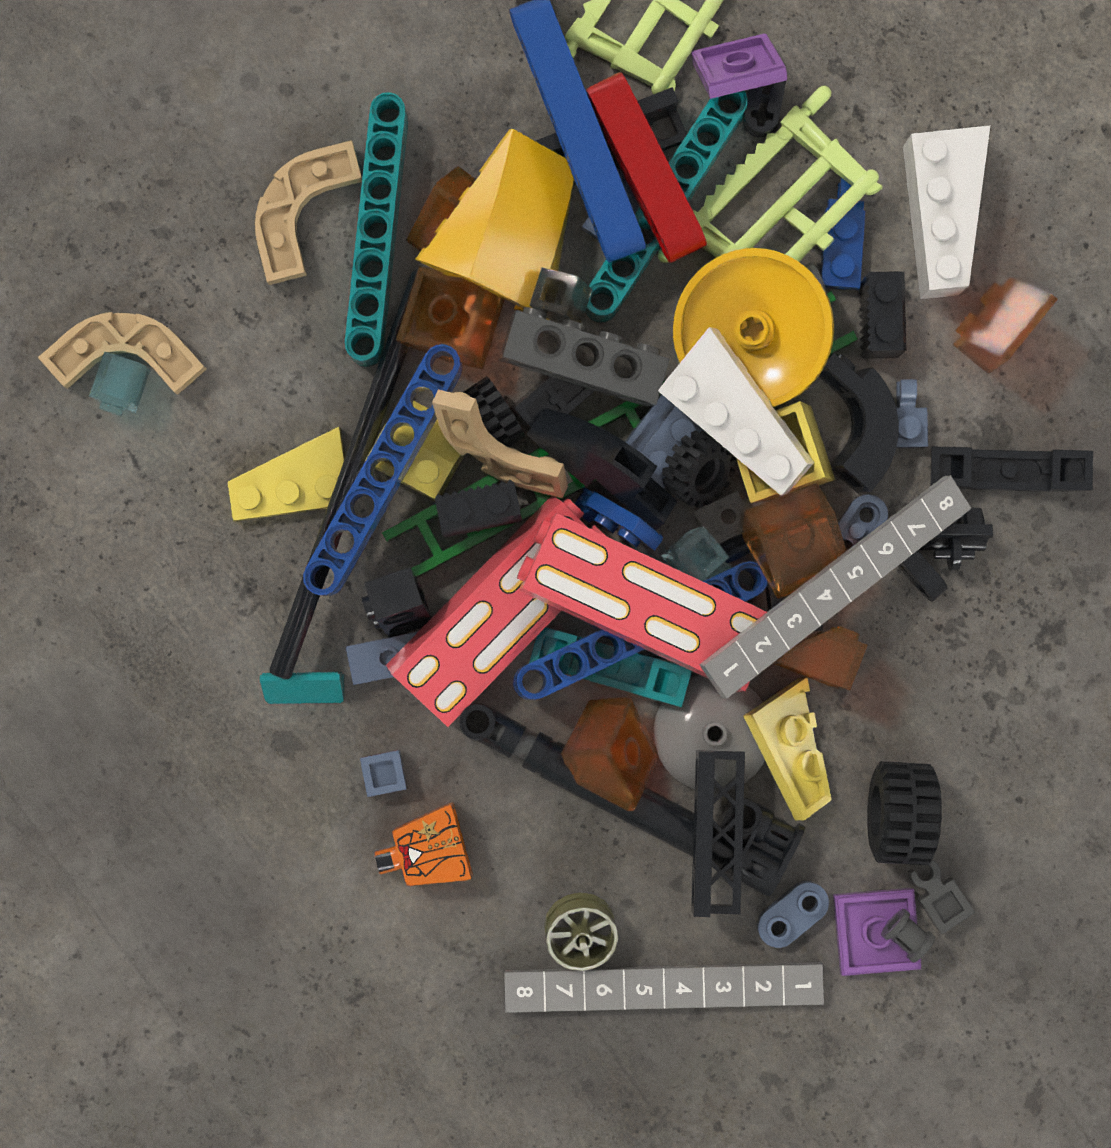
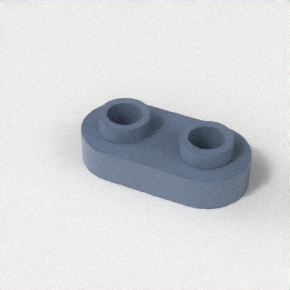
M866 494L859 496L849 504L825 542V553L831 563L842 555L838 551L840 541H847L852 547L888 519L887 507L879 497ZM862 508H867L872 513V519L868 523L863 522L859 517V512Z
M802 881L795 884L759 915L757 920L759 936L771 947L782 948L788 946L826 914L829 906L827 893L821 886L812 881ZM806 896H814L816 899V904L812 909L807 910L802 906V901ZM782 921L785 923V930L782 934L775 935L772 933L771 927L774 922Z

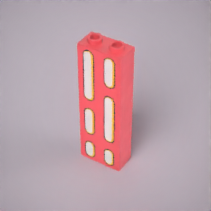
M551 496L386 664L390 673L447 727L561 612V610L519 591L523 581L517 579V575L526 556L532 559L535 556L540 544L533 540L543 519L550 522L551 518L558 513L587 527L580 520L584 513L569 498L562 502L556 497ZM593 525V526L590 528V529H592V530H594V531H596V532H598V533H600V534H602V535H605V534H604L599 528H597L595 525Z
M558 513L551 518L550 522L543 519L533 540L540 544L533 559L526 556L517 575V579L523 581L519 591L706 678L708 677L699 664L767 613V611ZM750 681L736 692L746 691Z

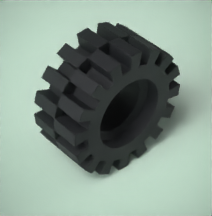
M486 376L463 391V393L470 397L476 398L482 422L487 431L497 441L510 447L525 437L522 427L489 377Z
M696 430L691 432V438L687 435L681 438V446L677 444L673 446L672 450L675 453L673 457L667 455L665 462L669 464V467L663 468L662 474L665 478L662 481L670 493L690 507L703 508V503L707 506L713 503V496L718 499L722 495L720 490L723 486L728 488L730 482L727 479L728 477H734L736 470L731 467L737 465V459L706 431L701 430V432H698Z

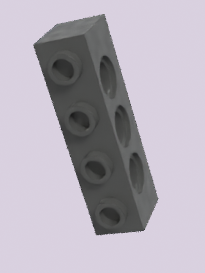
M524 307L523 312L516 310L512 314L498 361L648 408L657 404L660 394L658 390L663 384L670 360L660 356L661 350L659 348L638 343L637 348L622 344L623 337L605 331H600L599 336L584 332L585 325L562 319L561 324L547 320V313L530 307ZM540 334H549L555 339L557 347L553 354H545L538 348L537 338ZM578 346H587L593 351L594 362L591 366H583L577 361L575 352ZM622 357L630 362L632 372L629 378H621L615 373L614 362L616 358Z

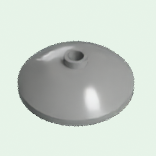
M701 675L691 677L682 707L661 702L657 710L653 726V738L661 763L676 780L695 789L696 750L744 751V783L747 782L758 772L765 759L743 716L763 703L762 700L749 686L744 692H735L727 699L721 698L708 678ZM712 726H718L722 731V736L718 741H711L707 736V732ZM715 759L714 779L722 787L735 777L736 760ZM714 785V792H719V790Z

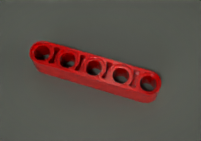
M619 72L586 88V93L602 133L668 262L672 263L706 246L707 242L703 230L625 76Z

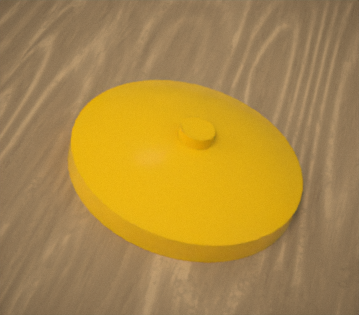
M763 248L734 250L704 265L684 288L676 306L673 321L674 347L679 362L684 359L709 327L716 328L724 336L729 347L747 368V372L760 390L765 393L773 407L791 401L813 384L827 363L834 338L832 307L826 291L819 280L797 260L786 254Z

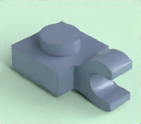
M917 379L900 380V382H896V409L899 421L896 448L928 447L927 408H915Z

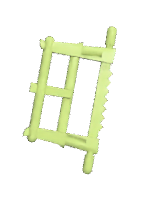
M591 0L583 4L585 13L581 19L578 17L567 31L565 40L573 58L577 53V48H580L612 63L610 69H617L651 86L653 94L673 87L675 92L676 83L674 79L699 38L703 34L707 38L712 39L719 25L711 21L724 0H705L699 12L680 0H653L625 45L595 28L611 0ZM667 10L689 27L665 66L661 69L638 53L664 11Z
M819 87L802 104L801 109L797 105L794 106L782 119L781 128L776 133H767L765 144L757 143L755 154H747L745 164H737L735 174H727L725 184L716 185L714 195H706L704 206L698 212L693 210L706 238L707 245L702 247L717 258L734 250L753 248L784 218L803 234L786 253V255L800 262L815 245L824 251L834 241V238L828 234L831 228L865 194L873 195L883 188L882 185L877 183L879 180L877 171L873 169L866 171L839 144L837 138L831 141L809 118L831 97L829 87ZM794 138L818 159L734 244L710 222ZM831 169L848 182L851 187L815 223L793 206ZM660 249L658 252V259L663 263H668V260L666 259L662 250Z

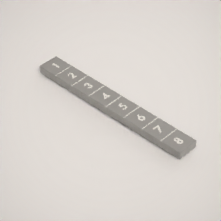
M951 475L943 476L699 664L721 698H729L969 511L971 507Z
M821 962L594 968L585 971L571 969L504 971L505 1013L824 1005L823 964Z

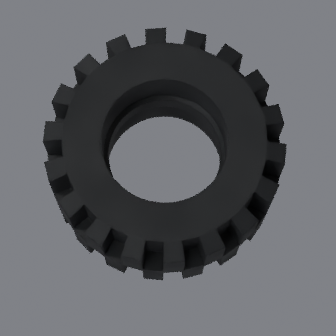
M881 761L871 778L867 806L868 839L874 859L878 863L929 865L938 847L942 820L941 790L936 772L931 764Z

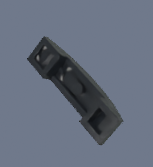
M932 446L930 486L943 476L951 475L959 489L1033 492L1092 491L1093 451L972 449V447Z

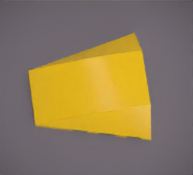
M509 129L479 170L480 175L471 187L466 188L458 199L460 202L448 219L442 221L435 231L436 236L427 248L421 250L415 260L447 276L462 277L515 304L514 310L523 312L524 307L538 309L547 313L546 319L550 320L574 178L566 158L522 133Z

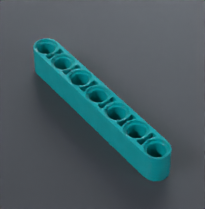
M745 91L710 99L669 161V165L688 202L742 121L747 106ZM723 100H731L737 105L738 110L734 113L723 112L718 103ZM702 132L712 133L716 137L717 143L712 146H705L699 142L697 136ZM682 164H688L695 169L697 174L690 179H685L677 174L676 168ZM639 208L635 216L640 229H648L652 232L641 208ZM656 238L651 243L646 244V249L610 263L605 260L588 286L584 297V310L591 320L598 323L612 320L618 313L660 248ZM619 261H626L632 265L634 272L630 276L620 277L613 272L612 266ZM604 293L612 299L613 304L606 310H598L592 305L591 299L596 294Z
M391 92L377 95L370 106L345 333V349L357 365L363 367H371L377 364L384 351L407 141L408 115L405 104L398 95ZM386 109H395L399 112V116L392 122H384L379 118ZM382 147H391L395 150L394 156L387 161L375 158L376 152ZM378 185H387L391 188L388 197L381 200L374 199L371 193ZM374 223H382L387 226L386 233L380 238L374 239L367 235L368 228ZM371 261L383 264L381 273L376 277H367L363 274L364 266ZM369 299L376 300L379 303V307L375 314L371 316L359 314V307L363 301ZM362 338L372 339L374 341V348L371 353L362 356L355 353L354 348L358 340Z

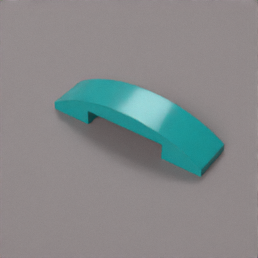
M545 627L536 636L529 663L582 637ZM599 642L595 644L596 653L600 657L608 659L612 656L614 652L613 646ZM567 653L562 655L559 660V668L562 673L573 676L577 672L579 664L576 657ZM636 653L583 679L682 707L692 671L674 663Z

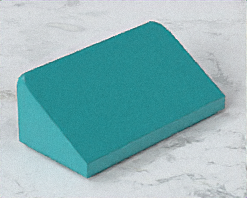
M342 672L292 673L290 679H282L271 673H262L260 675L264 699L269 704L341 703L344 701V674Z

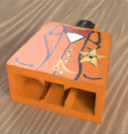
M454 802L441 806L395 828L392 833L396 846L375 851L379 873L382 875L402 869L407 886L465 881L473 876Z

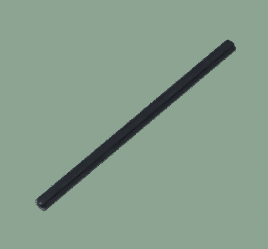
M418 270L411 272L308 562L375 443L432 283L431 276L425 272ZM343 532L339 533L335 538L336 550ZM328 566L319 568L315 574V583L320 589H323L330 569ZM303 577L269 669L272 675L282 679H290L320 597V595L314 594L306 588Z

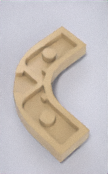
M352 140L312 150L290 160L273 175L274 179L267 187L263 197H260L255 218V234L266 280L269 285L307 276L297 237V221L302 208L310 199L325 191L362 182V175Z
M108 312L85 319L68 330L38 357L63 387L67 389L96 363L110 355L127 353L141 357L150 364L177 395L207 369L175 333L162 323L137 313Z
M438 389L432 404L440 429L449 444L461 456L466 453L471 454L474 458L484 463L481 468L483 472L507 483L510 479L517 487L563 499L568 487L563 463H559L550 457L543 456L539 458L527 455L514 448L505 446L487 431L482 422L476 398H472L463 392L451 393Z

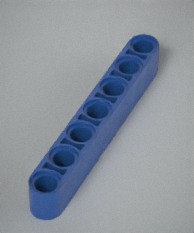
M532 0L509 9L514 29L607 262L610 263L646 249L642 231L550 0Z
M445 344L435 345L423 357L305 568L303 574L304 584L312 593L321 596H332L338 593L347 581L437 420L433 405L427 410H417L413 406L414 397L421 391H429L435 397L438 389L452 393L463 371L462 362L457 351L451 346ZM441 356H448L454 360L453 369L446 375H439L433 371L434 361ZM401 426H409L414 430L413 441L406 446H398L394 443V433ZM382 461L392 462L394 466V474L386 482L376 481L374 477L375 466ZM362 496H369L374 501L373 512L367 517L360 518L354 511L355 502ZM343 531H349L354 537L353 548L347 553H339L334 544L336 536ZM323 566H328L334 573V581L326 589H320L315 583V574Z
M748 561L723 571L703 582L743 601H747L765 590L768 577L765 569L760 564ZM742 570L749 572L753 576L754 586L751 591H745L738 583V575ZM601 629L522 666L514 675V690L523 699H540L644 649ZM600 637H607L614 645V652L608 659H604L596 653L595 644ZM566 653L572 654L578 660V670L573 676L563 674L559 668V660ZM529 670L538 672L542 677L543 685L537 693H530L523 687V676Z

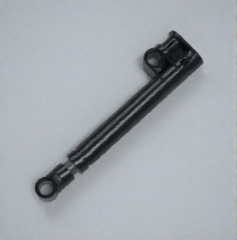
M472 704L461 713L459 720L460 728L468 738L474 739L508 758H511L513 754L525 760L522 765L523 768L533 773L541 774L540 777L693 857L694 812L559 741L558 743L553 741L552 737L542 732H539L537 737L525 732L526 726L490 708L486 704ZM474 710L485 712L489 718V726L483 732H474L468 726V715ZM744 797V805L751 807L753 817L749 824L743 826L741 883L769 897L776 889L804 834L805 826L798 823L793 827L774 817L773 811ZM730 801L725 805L716 822L721 828L732 819L734 806ZM734 825L726 832L732 840ZM713 826L714 836L718 832V830ZM771 830H774V831H776V832H778V833L784 835L785 838L783 839V838H781V837H779V836H777V835L771 833ZM723 836L712 845V860L721 869L733 857V846ZM733 866L725 872L726 875L732 877Z

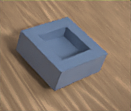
M400 750L360 758L367 797L406 790L408 788Z

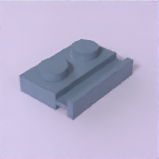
M660 393L657 404L648 409L625 442L658 466L651 478L664 488L665 485H663L662 479L665 476L662 474V470L665 467H669V464L665 462L667 455L673 457L675 452L672 448L675 444L678 446L682 445V437L687 435L691 438V432L696 430L701 432L703 429Z

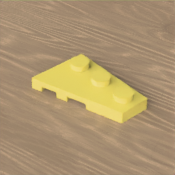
M337 427L228 481L233 521L327 509L345 460L341 428Z
M807 677L796 679L743 716L795 821L806 820L832 800L823 754L816 748L813 728L817 727L815 713H809L805 693L810 691Z

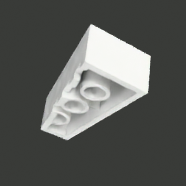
M990 126L914 133L910 135L903 146L920 299L958 296L969 287Z
M709 327L658 390L781 496L788 494L814 464L785 421L781 419L765 393L760 390L747 372V368L729 347L724 336L716 328Z

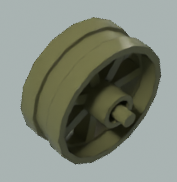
M581 892L566 895L556 901L546 914L544 930L548 951L556 963L563 967L578 971L594 969L608 961L616 950L618 934L613 911L605 900L596 895ZM582 911V913H576V914H574V915H571V914H570V913H575V912ZM590 912L597 913L601 916L589 922ZM563 918L570 927L555 926ZM610 924L607 936L594 932ZM569 937L562 947L557 945L552 939ZM593 942L599 944L598 946H596V947H594L593 949L589 950V948L592 946V943H593ZM573 947H575L577 950H580L581 952L571 950Z

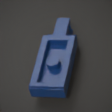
M841 178L840 183L838 182L837 199L828 200L824 214L851 187L843 178ZM858 201L828 232L834 238V241L822 251L820 275L826 288L860 289L865 225L864 201Z
M584 487L583 492L574 503L584 513L582 517L588 522L595 521L612 534L616 529H619L617 535L635 548L642 543L655 551L663 540V537L640 517L595 491L593 493Z

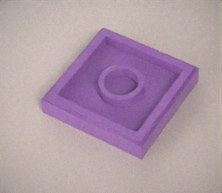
M765 33L691 52L693 66L710 99L787 80L786 66Z
M913 888L833 894L839 967L842 976L921 969V959L913 963L907 958V953L893 940H885L881 936V932L887 922L901 909H906L910 913L909 918L917 924Z

